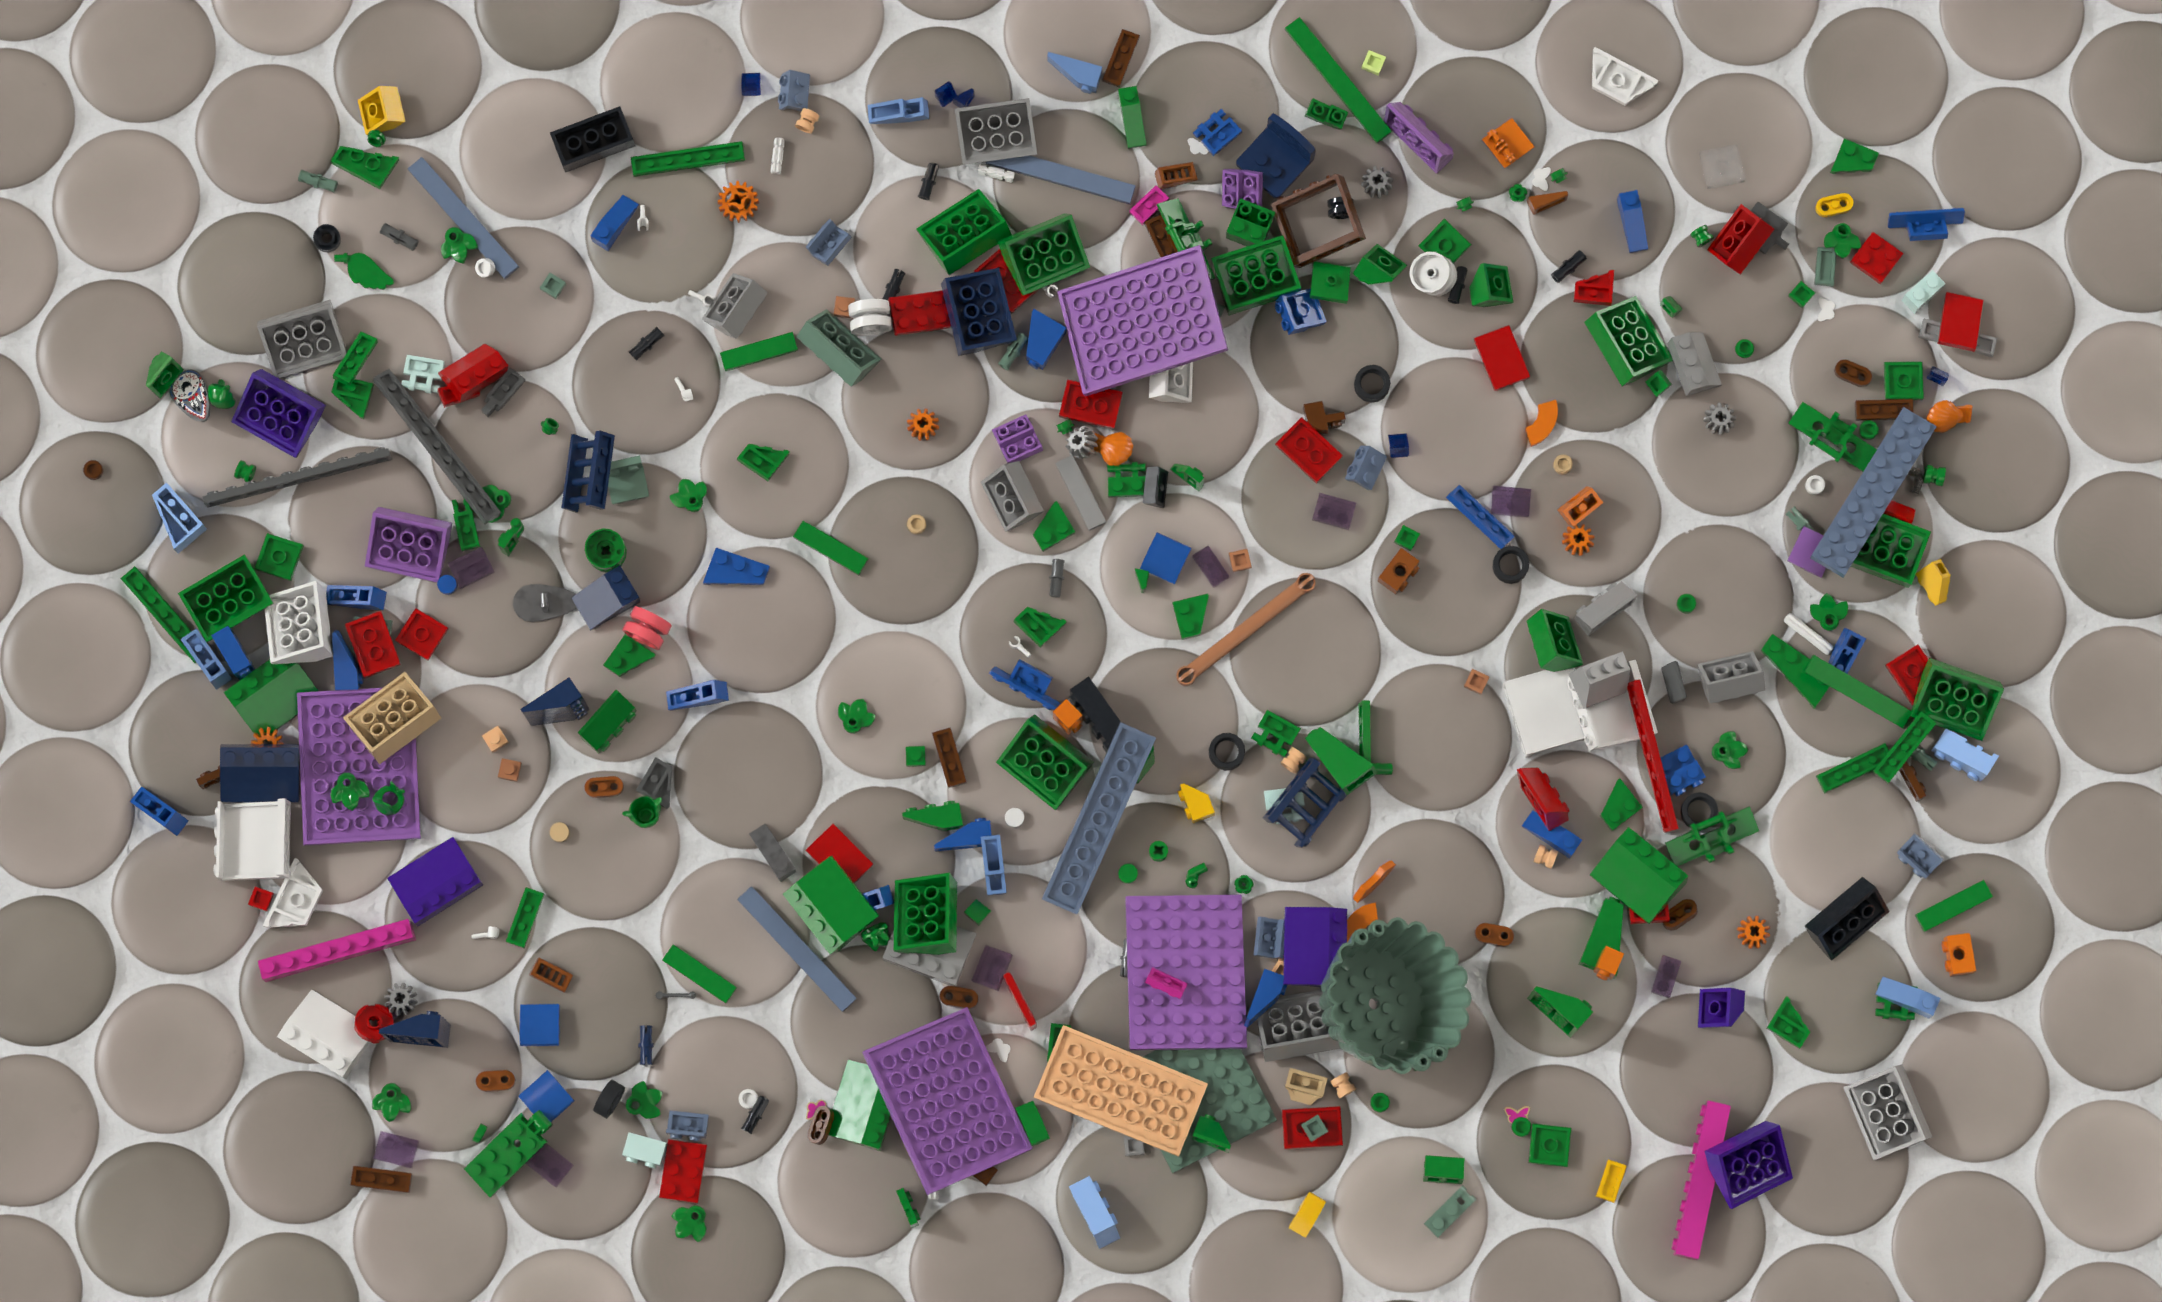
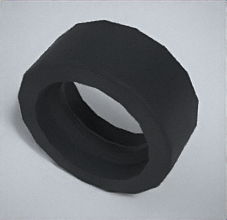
M1367 365L1356 374L1354 381L1355 392L1363 401L1370 403L1378 402L1384 399L1389 392L1390 376L1381 366ZM1368 373L1378 374L1383 380V389L1377 394H1368L1361 387L1362 378Z
M1507 546L1497 552L1493 559L1492 568L1495 576L1500 581L1513 584L1524 579L1529 570L1530 562L1524 550L1516 546ZM1507 554H1515L1522 561V569L1516 575H1506L1500 569V560Z
M1221 733L1211 741L1209 758L1218 769L1224 771L1233 770L1243 762L1245 745L1237 735ZM1231 741L1236 744L1238 756L1234 761L1225 763L1217 758L1216 747L1220 742Z
M1698 792L1691 794L1685 799L1681 805L1680 814L1686 826L1690 828V824L1699 823L1693 821L1688 814L1689 805L1694 801L1701 800L1709 805L1711 810L1709 818L1718 815V806L1713 797L1706 793Z
M610 1080L599 1095L593 1111L607 1119L620 1102L625 1087L614 1080Z

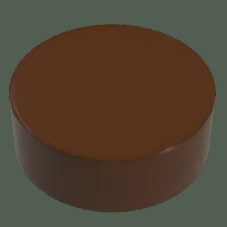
M96 460L88 461L83 468L85 476L90 480L99 479L104 471L103 466Z

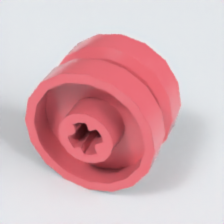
M634 606L630 616L635 622L627 621L622 631L637 642L660 650L664 642L660 635H668L672 625L658 615L641 607Z

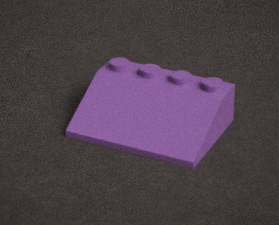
M1394 102L1386 106L1384 117L1386 125L1436 174L1453 159V149L1447 143L1441 142L1439 135L1433 130L1430 131L1426 127L1425 121L1420 117L1417 118L1407 104L1403 105L1401 102Z
M378 507L372 515L365 567L438 582L442 574L450 541L452 522Z

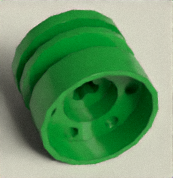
M605 528L595 530L588 536L585 542L584 550L586 557L595 569L601 572H609L619 565H623L627 549L623 539L617 532ZM604 548H605V549L610 548L609 551H610L611 553H610L609 555H608V554L603 555L604 553H603L602 550H603Z

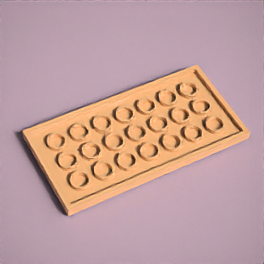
M1063 1025L1034 1098L1179 1157L1208 1083Z

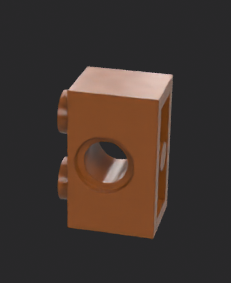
M1400 548L1378 577V582L1395 595L1398 591L1403 592L1408 585V582H1406L1410 576L1414 577L1419 571L1418 565L1420 561L1403 548ZM1401 568L1405 571V575L1398 576L1395 570Z

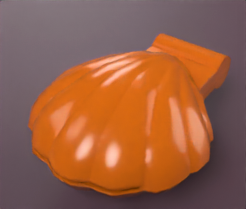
M1943 400L1935 403L1930 408L1926 420L1937 426L1934 432L1944 433L1955 427L1957 423H1970L1973 406H1955L1953 402Z
M1116 432L1108 436L1094 434L1098 438L1095 442L1098 446L1094 447L1093 450L1101 453L1103 460L1108 465H1121L1132 455L1133 443L1131 438L1125 433Z

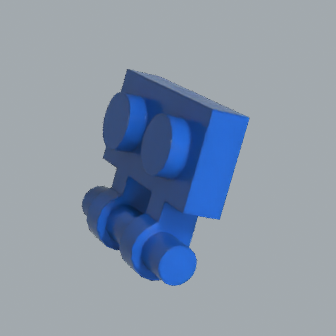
M1222 109L1217 113L1211 114L1210 119L1204 124H1199L1197 126L1198 129L1193 132L1196 138L1202 134L1206 136L1201 140V143L1213 156L1242 133V130L1230 117L1225 121L1221 119L1226 115ZM1217 124L1218 127L1211 132L1209 128Z

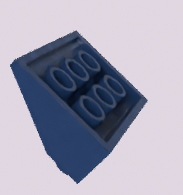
M999 268L944 278L941 287L958 356L977 353L1017 341Z
M568 677L520 710L529 724L536 726L574 721L575 719L580 720L588 714L587 712L590 709L570 677Z
M299 744L220 745L221 802H275L278 799L284 798L290 802H299Z
M427 1011L426 1014H419L379 1029V1034L389 1042L448 1048L451 1024L438 1014L439 1012Z

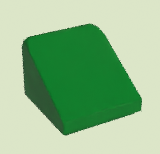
M1671 296L1664 297L1660 303V306L1671 318L1682 311L1680 305Z
M1135 568V575L1141 593L1146 592L1149 579V571Z
M975 899L964 911V914L979 926L991 910Z

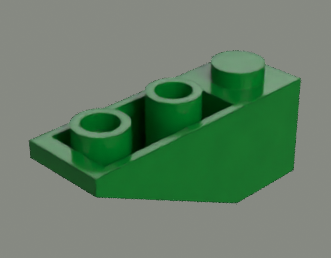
M955 801L944 802L942 806H936V804L924 806L925 809L917 810V807L908 808L906 812L902 813L904 820L941 831L956 830L963 827L960 805L955 803Z

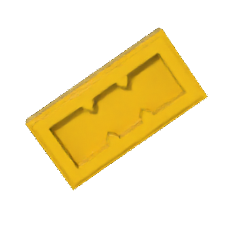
M1608 1159L1595 1197L1615 1203L1627 1166Z

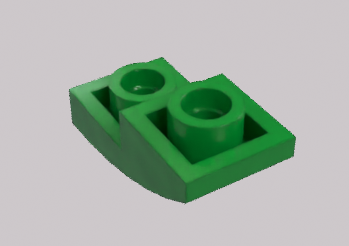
M1314 98L1311 99L1305 113V117L1340 130L1348 115L1347 111L1334 105L1329 106Z
M1034 1101L1015 1108L1031 1146L1050 1139Z

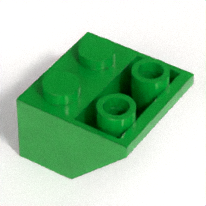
M1240 198L1227 229L1226 239L1244 246L1265 241L1275 212Z

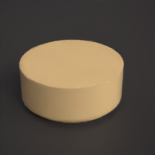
M1567 455L1557 456L1553 463L1554 470L1562 475L1569 473L1573 466L1572 459Z
M917 514L912 515L907 521L908 530L912 534L923 533L926 529L924 517Z
M558 822L551 826L550 836L554 841L564 842L568 839L570 831L566 824Z

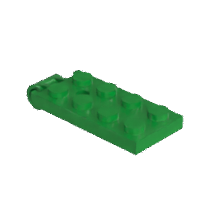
M540 1110L534 1113L529 1120L520 1113L464 1170L489 1197H492L547 1143V1140L541 1135L547 1132L553 1124ZM517 1139L521 1142L519 1147L515 1145V1140Z

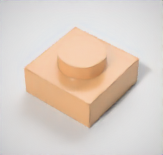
M499 726L482 735L492 753L509 743Z

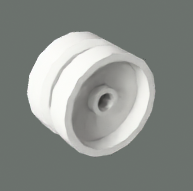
M1425 252L1414 259L1410 267V278L1412 284L1418 290L1431 296H1442L1454 287L1457 271L1450 259L1436 252Z
M865 299L848 305L849 317L853 318L850 322L851 334L871 336L883 334L892 329L891 318L887 316L890 313L889 301L884 299Z

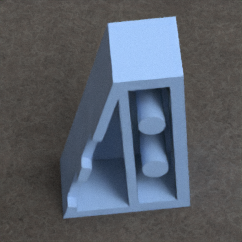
M167 483L152 494L172 546L179 554L204 533L207 528Z
M1948 729L1942 732L1931 750L1936 758L1942 761L1944 759L1951 763V767L1958 771L1963 770L1970 779L1974 781L1979 780L1980 782L1988 775L1999 757L1995 753L1992 756L1982 751L1983 747L1979 745L1977 747L1967 742L1966 738Z
M1088 1176L1069 1186L1099 1249L1120 1239L1115 1226L1118 1224V1221L1113 1213L1109 1214L1107 1208L1110 1206L1106 1198L1100 1197L1098 1192L1101 1189L1097 1181L1093 1182L1091 1177Z

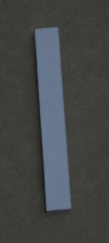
M1033 156L986 162L987 165L1129 205L1135 190V185Z
M423 157L408 168V171L462 232L471 234L478 245L477 249L485 258H489L494 262L495 269L504 279L519 268L516 262Z
M752 886L737 899L842 1012L857 999Z

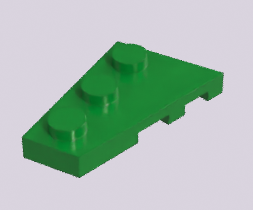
M340 146L331 159V164L378 189H381L399 162V157L383 156L381 153L375 152L373 154L345 146Z

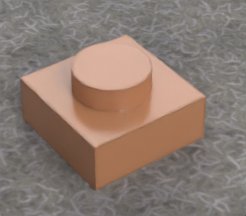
M836 296L834 316L851 318L849 317L848 305L855 302V298Z
M1248 549L1229 552L1233 572L1252 568Z
M1472 669L1464 687L1481 695L1489 676Z
M502 758L498 778L517 782L522 763Z

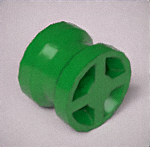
M1707 225L1700 226L1690 234L1692 238H1695L1698 248L1714 239V236L1709 234Z
M241 460L236 467L234 478H242L245 482L252 481L256 472V466L253 464L248 465L245 461Z
M1155 841L1150 845L1149 856L1153 861L1162 862L1167 858L1168 847L1164 842Z

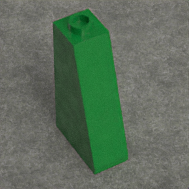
M1321 727L1312 730L1305 738L1346 795L1378 773L1369 761Z
M1614 897L1604 899L1579 965L1594 970L1601 952L1606 946L1620 951L1624 905L1620 904V900ZM1617 970L1615 976L1613 977V979H1615V978L1617 977L1618 970Z

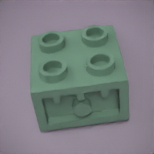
M640 455L611 462L608 488L613 505L649 497Z

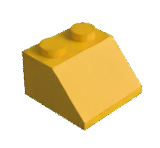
M378 86L358 99L366 135L371 130H379L381 132L392 130L406 122L398 87Z

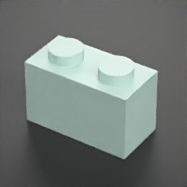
M1932 270L1908 291L1901 301L1915 314L1939 293L1946 283Z
M629 1132L622 1155L627 1157L626 1161L637 1164L638 1161L645 1162L646 1167L656 1169L657 1166L662 1167L667 1143Z

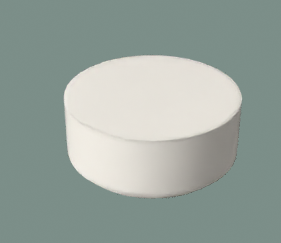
M483 258L477 261L475 270L480 277H490L495 271V265L491 259Z
M1818 475L1810 476L1805 483V488L1809 494L1819 495L1825 488V481Z
M1011 808L1005 814V822L1011 828H1018L1024 822V814L1018 808Z
M745 1089L739 1095V1103L745 1109H752L758 1099L757 1093L751 1089Z

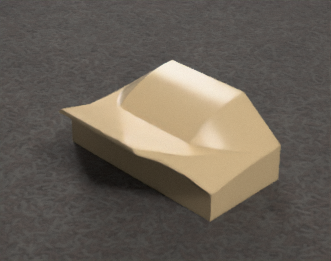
M1290 1068L1285 1088L1289 1091L1291 1100L1312 1105L1318 1098L1323 1097L1328 1078Z

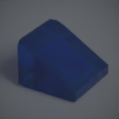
M742 73L741 89L743 96L761 95L760 73Z
M950 81L934 91L935 98L942 107L957 99V94Z
M971 88L953 97V104L959 108L968 107L975 97L974 89Z
M1932 366L1926 378L1944 386L1949 374Z
M1407 433L1388 435L1390 457H1408L1409 443Z

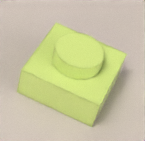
M1369 50L1361 69L1379 76L1386 57Z

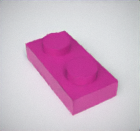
M1155 185L1129 210V213L1143 226L1144 222L1148 221L1159 210L1157 204L1169 201V197Z
M1153 967L1145 981L1151 987L1160 989L1170 996L1181 999L1187 987V983Z

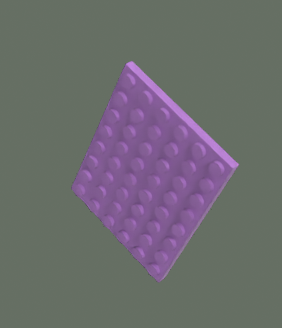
M1200 245L1057 291L1084 396L1228 351L1203 250Z
M382 688L297 693L304 846L421 839L416 738L379 765L343 719L344 716ZM345 772L353 774L356 780L365 782L370 792V796L367 798L359 797L358 805L353 811L346 808L342 800L337 803H333L331 800V790L337 785L338 777ZM345 779L343 781V784L345 786H348L351 783L349 779ZM392 781L396 787L405 790V793H403L405 801L399 812L394 815H384L376 809L372 798L380 788L390 786ZM387 792L383 795L382 800L393 806L398 802V797L393 792Z
M1242 895L1126 896L1130 1050L1246 1049ZM1152 967L1187 983L1181 999L1172 997L1168 993L1155 989L1145 983Z
M968 1007L862 1052L927 1195L1032 1149Z

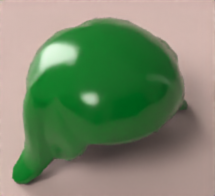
M220 379L218 384L209 385L207 392L212 406L219 409L234 407L236 400L230 392V386L225 385L224 380Z
M649 796L636 798L631 803L629 810L624 811L622 815L629 817L640 828L653 827L659 820L662 798L659 797L656 800Z

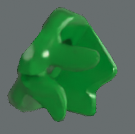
M392 781L390 786L380 788L372 798L376 809L384 815L396 814L404 804L403 793H405V790L396 787ZM387 792H393L397 795L398 802L391 806L383 802V795Z
M880 922L867 928L861 933L862 941L875 952L880 946H887L890 940L888 937L889 926L885 922Z

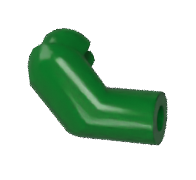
M1204 862L1188 870L1185 879L1187 887L1192 889L1197 887L1199 875L1208 871Z

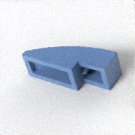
M923 97L910 100L897 99L867 105L870 124L905 123L929 119L928 101Z
M1000 835L981 837L987 895L1006 894Z

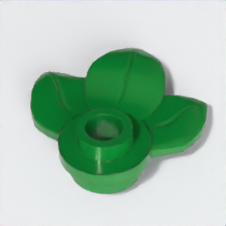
M1845 223L1835 225L1832 232L1827 233L1824 238V246L1826 248H1834L1835 253L1841 258H1846L1851 248L1860 249L1861 247L1858 236L1851 233L1850 227Z
M452 227L445 233L441 254L444 259L452 256L455 261L463 264L467 257V250L476 249L478 245L471 234L463 233L461 229ZM453 233L456 234L455 240H452L451 235Z
M682 479L678 485L679 492L670 495V500L678 508H686L688 511L697 512L703 506V498L707 494V487L703 481L695 485L689 479Z
M486 485L482 489L501 512L499 517L489 522L494 523L504 516L505 508L511 503V495L505 490H499L494 485ZM503 496V501L500 503L499 497Z
M1828 593L1821 598L1819 605H1810L1811 616L1819 621L1821 627L1827 631L1836 629L1839 621L1844 619L1848 613L1847 601L1836 604ZM1826 619H1831L1832 624H1827Z
M864 699L855 700L851 706L841 702L838 707V717L843 721V727L848 733H857L861 728L872 725L875 720V714L867 712V703ZM856 722L855 725H850L849 723Z
M1734 731L1722 734L1719 742L1712 747L1713 758L1723 762L1730 769L1740 768L1739 758L1748 752L1746 744L1736 741V733Z
M345 772L338 777L337 785L332 788L330 795L333 803L342 800L344 806L353 811L358 805L359 797L367 798L370 796V792L365 782L356 780L353 774ZM345 779H349L351 783L350 785L345 786L343 784V781Z
M644 1081L635 1084L632 1088L631 1096L626 1101L627 1111L633 1115L640 1114L645 1119L658 1117L661 1112L656 1105L662 1098V1091L657 1089L647 1090ZM634 1102L639 1103V1107L637 1109H634L632 1107V1104Z
M388 1083L382 1088L381 1093L373 1098L372 1109L382 1110L383 1117L388 1122H392L397 1117L399 1111L410 1113L411 1103L409 1097L401 1093V1089L397 1084ZM388 1090H393L394 1096H389Z
M694 1205L690 1208L680 1207L674 1211L672 1218L678 1221L675 1228L676 1237L685 1238L692 1235L697 1242L701 1241L707 1230L704 1223L706 1218L705 1210L701 1206ZM693 1212L698 1213V1219L693 1217Z

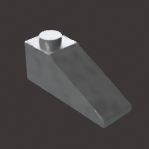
M766 824L749 833L780 882L796 873L793 864Z

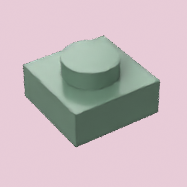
M549 273L540 286V290L557 299L566 286V282Z
M1318 1115L1301 1125L1311 1142L1328 1132Z

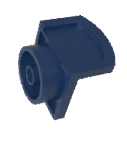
M1272 113L1268 118L1267 127L1236 160V166L1241 170L1263 172L1262 188L1272 197L1278 199L1313 162L1316 149L1293 126Z

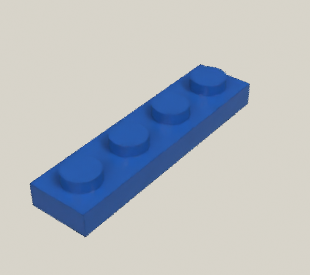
M1461 485L1457 486L1446 497L1500 549L1514 539L1515 536Z

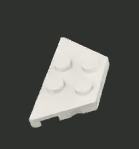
M1594 47L1592 89L1626 106L1657 85L1659 80Z
M294 858L289 869V878L284 879L263 924L266 928L307 926L323 890L298 859Z

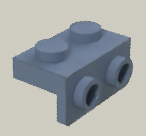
M788 70L781 75L779 80L781 88L778 96L779 110L789 108L802 111L803 108L808 109L810 74Z
M829 219L809 241L806 248L814 258L829 266L852 237Z
M1360 446L1355 452L1352 464L1347 469L1345 479L1347 481H1354L1367 490H1372L1387 456L1371 446Z
M1916 833L1897 852L1898 858L1904 864H1909L1914 868L1913 872L1918 877H1924L1925 879L1944 860Z
M1258 917L1254 956L1271 959L1283 958L1284 919Z
M669 1110L666 1134L670 1135L672 1139H682V1136L690 1137L689 1140L701 1141V1138L706 1139L709 1115Z

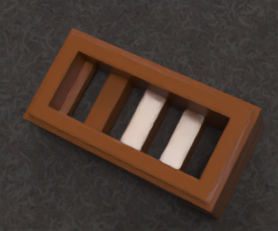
M1193 162L1159 167L1155 171V178L1160 189L1198 180ZM1185 169L1188 170L1189 177H1186ZM1178 171H1180L1182 178H1179Z
M1562 191L1530 196L1527 199V204L1532 214L1535 215L1567 201L1568 192Z
M541 958L536 959L529 973V976L564 993L573 977L572 974ZM543 965L544 968L541 971L540 975L537 974L540 966ZM549 968L551 969V971L546 979L544 978V975L547 969ZM556 971L558 975L555 981L552 982L551 979ZM562 975H564V976H566V977H565V979H564L562 985L560 986V985H558V983H559V981H560Z

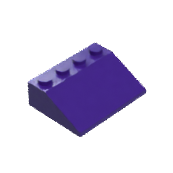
M259 369L251 374L231 422L297 458L319 422L326 405L265 370Z
M454 837L446 840L387 878L417 927L483 886V883Z
M1285 907L1284 985L1321 987V983L1337 951L1344 943H1347L1346 908Z
M1764 1121L1705 1151L1709 1170L1730 1209L1793 1179L1779 1124Z

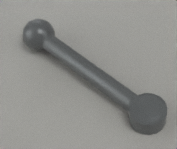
M658 991L656 998L689 997L694 999L696 993L693 991L690 993H662Z

